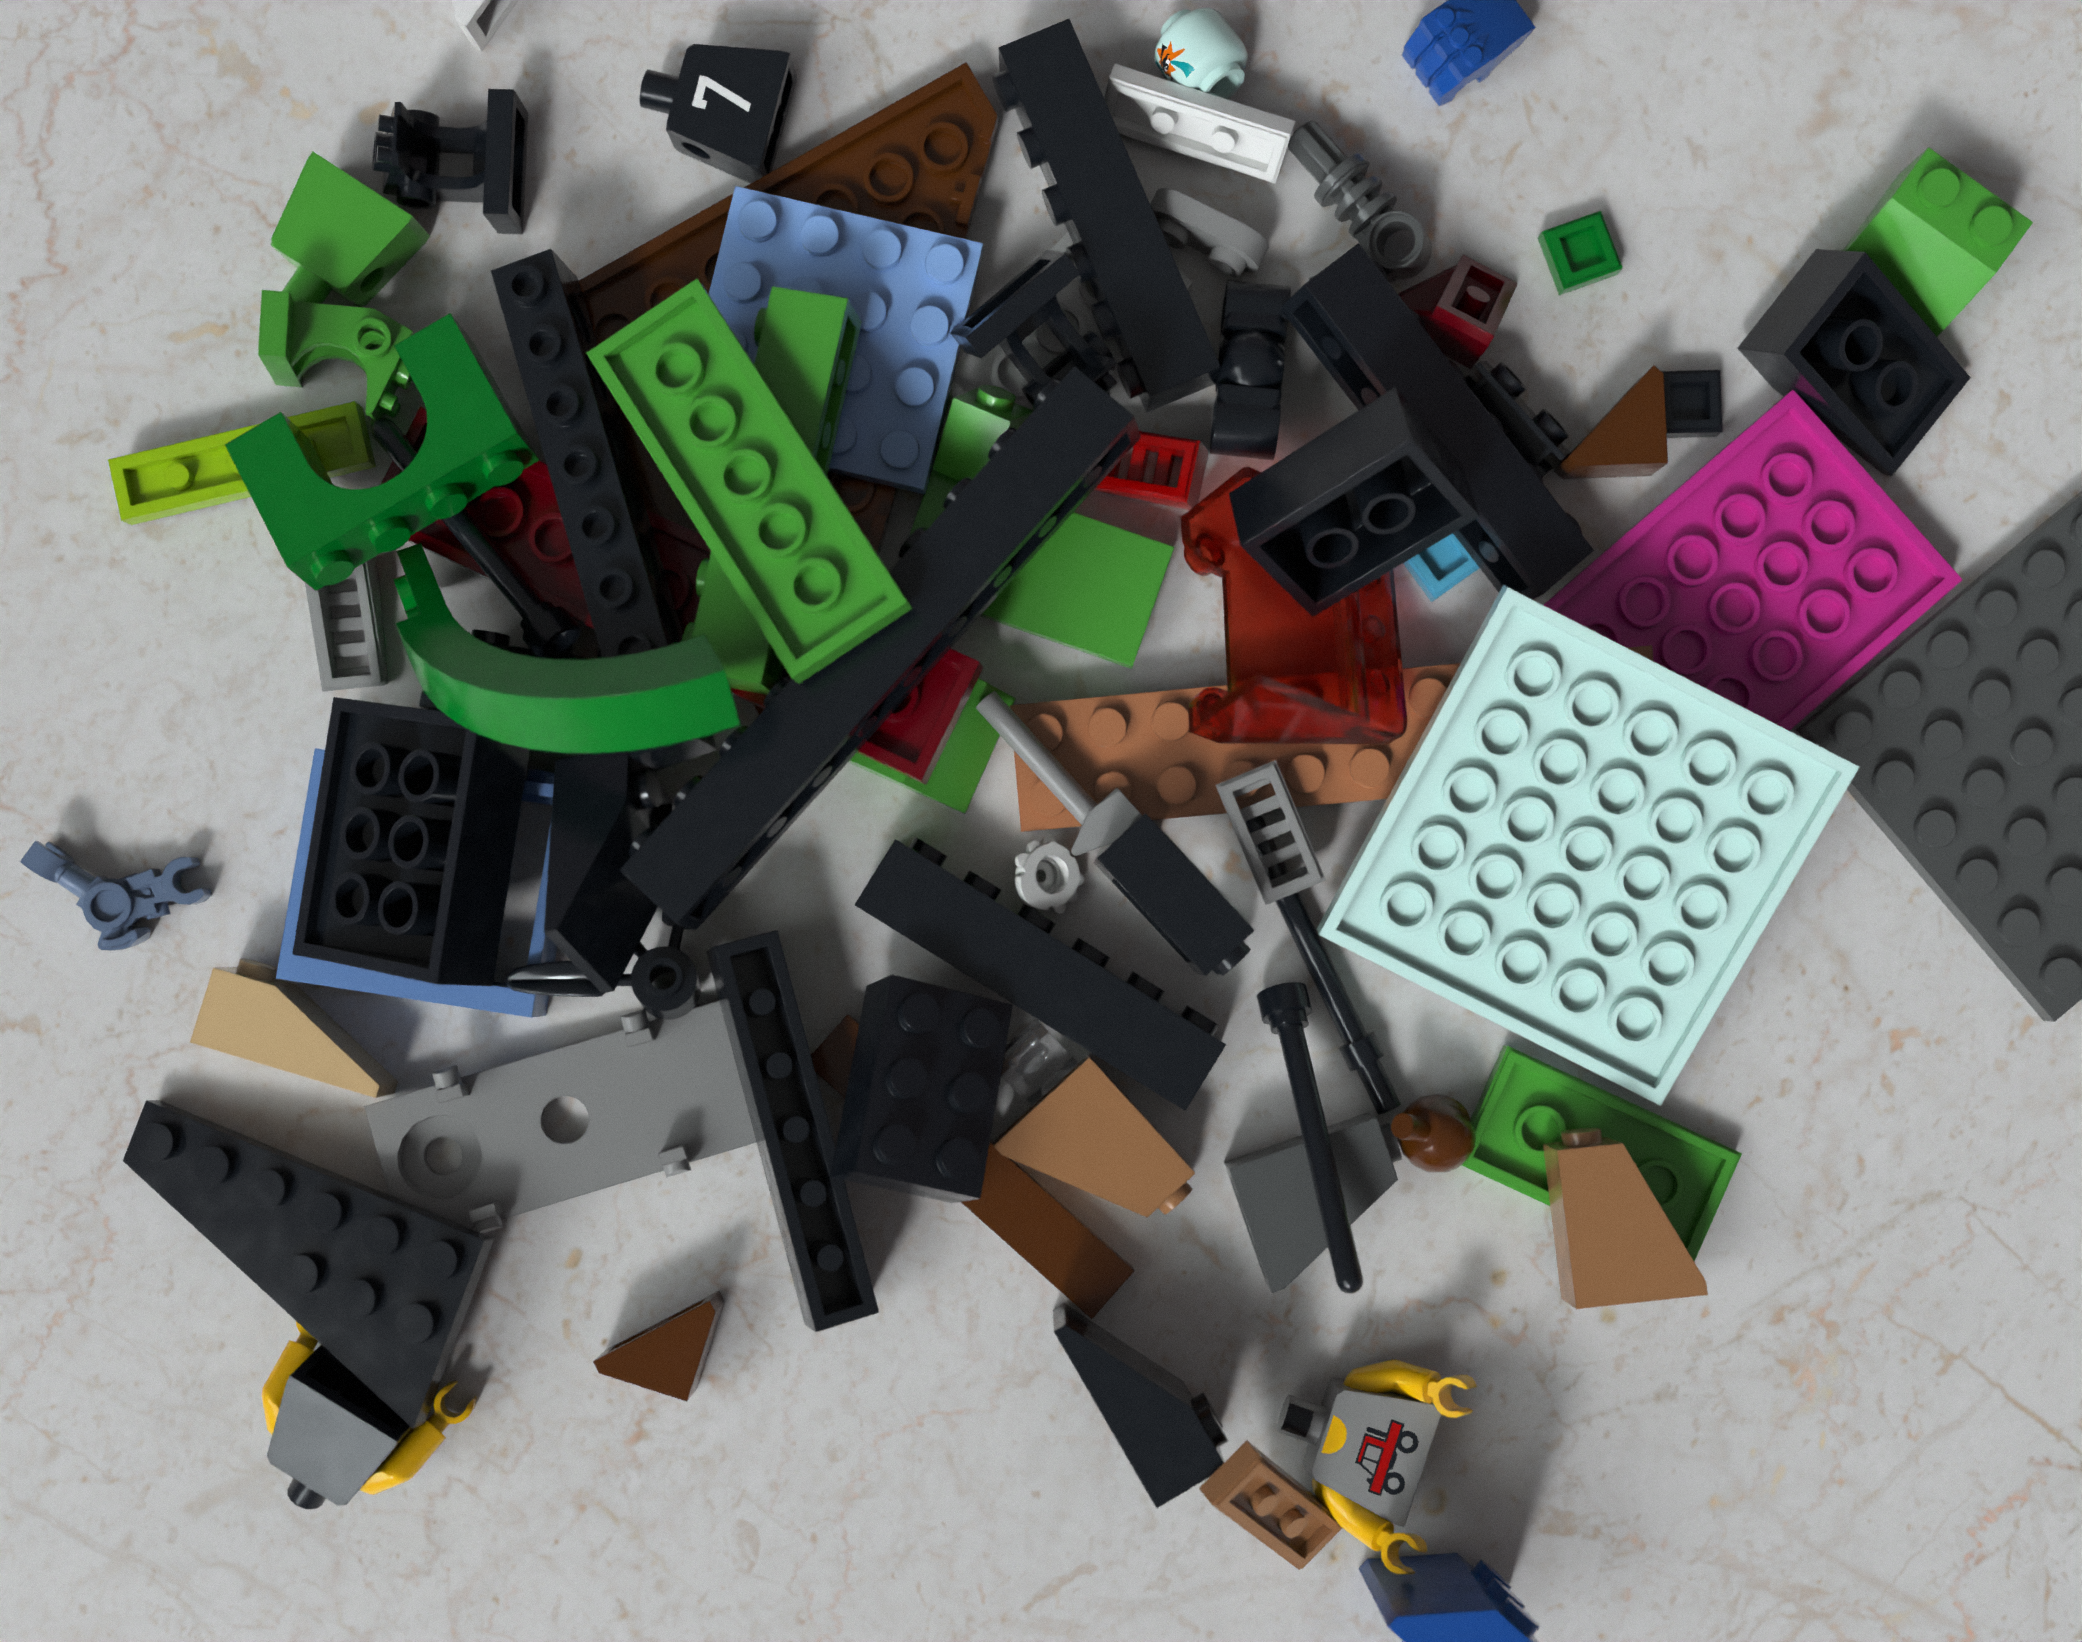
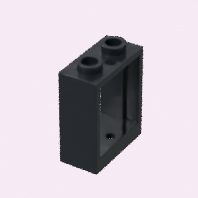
M1146 813L1095 860L1094 864L1196 974L1207 976L1213 970L1217 975L1221 974L1224 976L1251 951L1244 940L1255 930Z

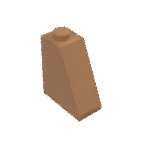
M1089 1054L995 1139L994 1147L1002 1156L1147 1218L1157 1208L1166 1215L1178 1206L1193 1189L1187 1183L1195 1174L1192 1167Z
M1580 1128L1562 1131V1142L1543 1144L1561 1299L1575 1309L1708 1295L1706 1280L1623 1143L1608 1137L1602 1138L1600 1128Z

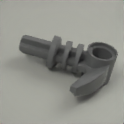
M1309 121L1300 126L1291 136L1288 149L1319 183L1314 194L1315 200L1322 207L1333 204L1338 205L1335 217L1339 222L1352 221L1349 233L1353 238L1357 239L1368 256L1382 266L1389 283L1397 279H1406L1419 274L1427 266L1432 252L1431 240L1420 222L1408 212L1393 209L1397 197L1392 192L1382 195L1379 193L1382 187V180L1378 176L1365 177L1370 162L1362 153H1356L1347 157L1317 122ZM1401 230L1413 232L1415 235V245L1408 256L1400 260L1385 258L1384 246L1387 239L1393 233Z

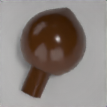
M1433 1094L1422 1096L1411 1102L1403 1113L1397 1114L1391 1123L1392 1133L1398 1139L1402 1154L1411 1164L1426 1172H1449L1458 1168L1470 1157L1475 1147L1476 1134L1466 1108L1460 1102L1447 1095Z

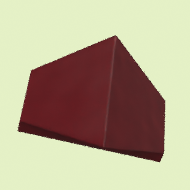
M1462 254L1456 265L1397 294L1409 309L1421 317L1426 326L1427 333L1443 354L1472 369L1494 338L1518 283Z

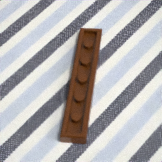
M850 1014L843 1018L811 1054L815 1072L844 1098L846 1097L859 1022ZM990 1140L981 1198L961 1203L1088 1317L1093 1319L1132 1275L1134 1268L1014 1160L1002 1156Z

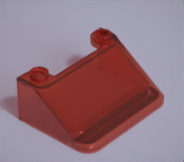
M1243 467L1181 516V535L1185 547L1184 557L1188 566L1198 575L1208 576L1212 573L1222 578L1227 691L1217 687H1208L1191 699L1188 708L1189 732L1220 744L1392 743L1404 735L1408 723L1393 569L1312 617L1240 546L1229 493L1261 473L1251 467Z

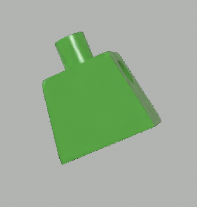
M312 151L271 237V246L287 261L297 267L282 290L283 292H290L293 301L323 304L331 290H333L357 307H363L421 249L430 235L412 215Z

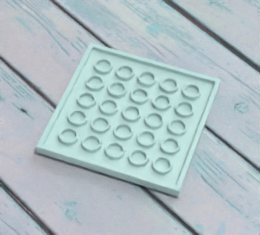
M1503 585L1319 923L1317 931L1320 936L1661 1106L1854 778L1859 766Z

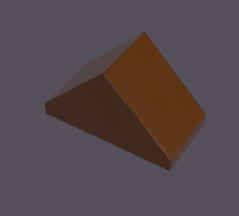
M1653 365L1555 468L1554 472L1562 479L1652 476L1668 463L1664 373Z
M720 1291L606 1349L593 1361L598 1373L688 1401L698 1387L725 1303Z

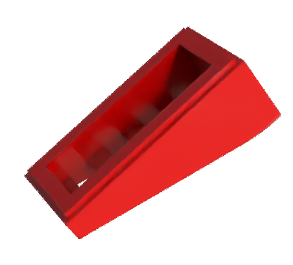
M1139 431L1141 438L1132 447L1133 451L1127 479L1118 478L1120 460L1094 489V491L1196 511L1208 459V449L1199 440ZM1149 452L1158 453L1152 484L1143 482ZM1175 457L1183 459L1177 488L1169 487Z

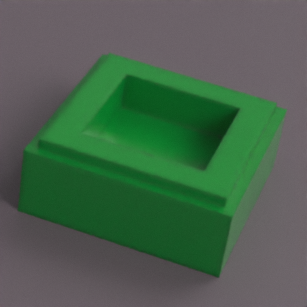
M1601 211L1544 230L1538 237L1559 296L1616 276L1623 269Z

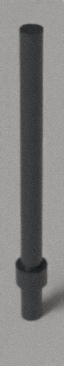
M1262 815L1245 821L1250 833L1267 827ZM1273 838L1256 845L1260 857L1278 850ZM1284 861L1266 868L1270 880L1289 873ZM1296 892L1275 901L1344 1043L1339 1047V1050L1349 1070H1357L1378 1115L1400 1106L1401 1102L1380 1061V1058L1384 1056L1382 1048L1374 1032H1366L1300 893Z

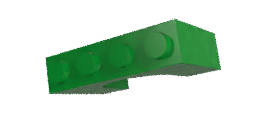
M451 313L394 345L424 401L427 412V429L423 444L416 457L405 470L393 479L366 489H346L334 486L310 439L282 412L225 444L287 568L315 591L326 585L342 582L353 573L356 567L382 552H389L400 548L414 533L438 519H446L458 514L465 508L467 502L495 486L506 485L514 481L522 474L525 468L539 461L477 347Z

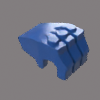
M1448 0L1423 17L1403 47L1402 56L1411 69H1416V76L1425 88H1430V95L1438 106L1451 102L1457 92L1476 79L1479 83L1484 81L1498 64L1526 40L1536 27L1516 0Z

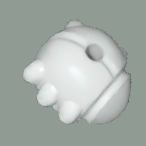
M1051 834L1044 836L1040 843L1036 840L1030 841L1026 846V853H1020L1015 858L1017 866L1014 879L1016 892L1020 900L1032 909L1043 911L1050 909L1054 913L1062 914L1065 911L1066 902L1077 900L1076 890L1078 886L1084 883V876L1079 871L1075 857L1070 855V851L1066 847L1058 844ZM1036 872H1037L1038 875H1039L1038 881H1037V878H1036Z

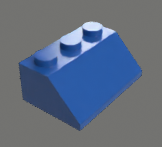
M1458 1553L1399 1557L1400 1561L1415 1571V1574L1409 1575L1395 1574L1389 1571L1381 1558L1366 1559L1359 1567V1571L1387 1627L1404 1642H1538L1534 1634L1540 1628L1539 1624L1524 1610L1525 1605L1510 1591V1584L1482 1559L1473 1567Z

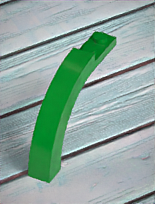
M421 543L396 551L405 575L393 578L408 619L397 622L395 625L424 693L440 711L461 726L487 738L533 750L560 753H609L676 744L741 725L725 669L705 634L663 648L612 658L557 660L515 654L493 647L477 639L454 619L446 605Z

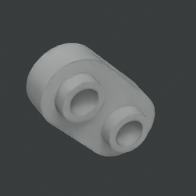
M1160 188L1156 191L1150 203L1169 246L1183 249L1185 245H1188L1208 255L1207 261L1214 268L1227 275L1239 277L1243 271L1256 272L1269 248L1267 240L1251 227L1181 192Z

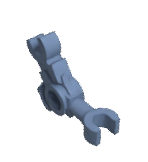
M35 841L20 861L34 873L49 881L60 884L80 898L76 905L82 908L86 921L94 929L101 931L98 941V948L101 950H123L148 940L151 934L149 927L132 930V927L139 919L147 918V920L171 914L168 902L174 901L178 904L197 905L205 902L212 896L210 888H200L188 893L181 886L182 874L188 869L201 865L199 858L179 857L172 860L165 866L162 874L160 869H149L120 879H110L106 876L93 877L76 865L72 856L52 842H47L44 845L39 841Z

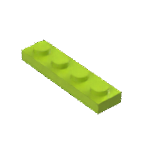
M356 401L287 417L310 439L330 478L376 467L364 410ZM259 424L108 459L121 521L135 525L251 497L225 444Z

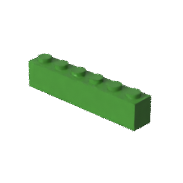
M772 286L768 306L759 310L755 321L754 340L758 350L754 365L827 476L862 321L848 298ZM711 551L710 558H705L698 569L696 593L700 598L695 623L690 622L686 626L682 641L705 634L725 669L730 688L767 695L773 686L782 679L784 665Z

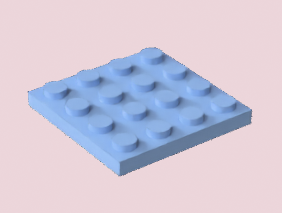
M735 186L709 296L753 363H755L758 350L754 340L755 321L759 310L768 306L772 286L848 298L862 324L828 472L926 494L961 349L950 332L968 318L984 253L983 243Z

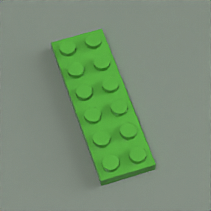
M695 279L586 353L795 682L800 684L913 609L698 279Z

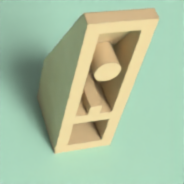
M242 958L239 960L237 967H213L190 1043L374 1098L395 1094L398 1081L299 986L276 979L277 967Z

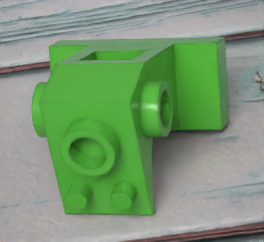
M262 290L258 355L276 385L302 388L303 374L321 360L340 359L353 362L367 376L365 413L371 417V426H373L375 421L383 418L385 414L394 419L396 418L401 404L397 403L398 397L395 396L398 387L407 390L413 380L394 345L413 335L414 332L374 308L293 301L290 292Z

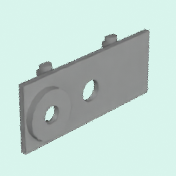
M716 1001L693 1008L686 1015L671 1020L659 1018L648 1021L646 1010H639L620 1016L624 1028L622 1030L464 1077H460L457 1065L432 1072L435 1082L434 1086L364 1106L389 1195L470 1229L476 1228L477 1232L486 1233L502 1228V1219L661 1171H665L666 1178L690 1171V1162L756 1143L720 1002ZM562 1096L578 1099L584 1104L589 1117L586 1132L580 1139L570 1143L555 1141L547 1134L543 1125V1115L546 1107L552 1100ZM447 1137L453 1139L462 1150L461 1164L451 1174H441L434 1171L427 1161L428 1148L437 1138Z

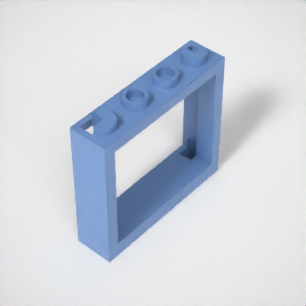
M315 748L276 979L530 1018L546 1016L549 1001L548 995L513 991L504 983L493 982V986L440 985L293 954L325 750ZM528 769L522 801L552 806L554 773ZM551 823L527 965L555 962L557 946L544 933Z

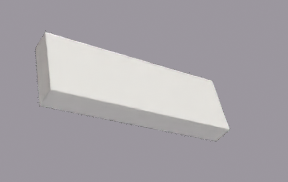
M1118 64L1113 66L1104 98L1119 134L1275 184L1295 125L1294 120Z

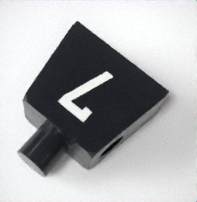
M693 44L686 49L679 77L650 69L645 72L641 83L639 101L642 108L669 114L666 131L676 150L751 184L773 170L797 75L791 54L788 52Z

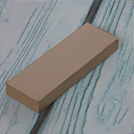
M1247 1440L1199 1488L1211 1505L1298 1570L1303 1569L1342 1529L1328 1509L1312 1492Z

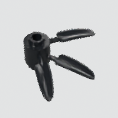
M662 912L663 923L672 927L668 946L647 950L639 942L634 952L638 960L632 969V973L623 974L617 986H632L638 1001L649 1014L660 1019L671 1020L686 1015L695 1007L701 993V981L692 960L680 950L684 929L690 930V928L676 924ZM572 961L544 962L518 967L511 971L506 979L508 987L513 991L527 994L566 997H600L605 994L601 993ZM665 972L676 973V980L670 988L662 990L652 985L659 975Z

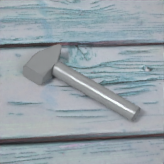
M995 691L987 695L976 706L980 714L1082 825L1071 849L1073 855H1080L1114 843L1143 816L1118 788L1097 804Z

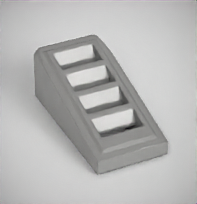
M376 556L356 567L353 573L346 578H356L357 590L330 593V585H326L315 591L305 583L322 692L389 684ZM360 604L361 615L332 618L331 606ZM364 629L365 641L335 644L334 632ZM368 654L369 666L337 669V657Z
M1276 760L1216 785L1265 905L1326 881ZM1269 783L1272 784L1276 795L1243 809L1239 808L1236 797ZM1279 807L1282 808L1286 819L1250 833L1245 821ZM1286 832H1292L1295 843L1260 857L1256 847L1257 844ZM1300 854L1302 855L1306 866L1270 880L1266 868Z

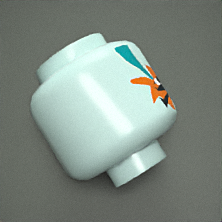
M1200 8L1193 11L1185 9L1173 14L1164 23L1161 29V37L1156 45L1154 61L1166 80L1228 99L1240 88L1244 81V70L1248 54L1243 42L1220 12L1211 8Z

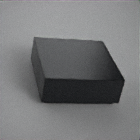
M1720 370L1662 371L1664 373L1667 438L1717 437L1721 434L1723 427Z

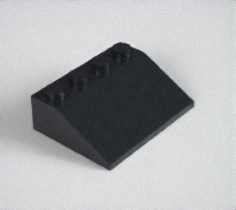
M333 697L293 954L433 984L493 986L530 749L505 744L479 735L454 722L442 711Z

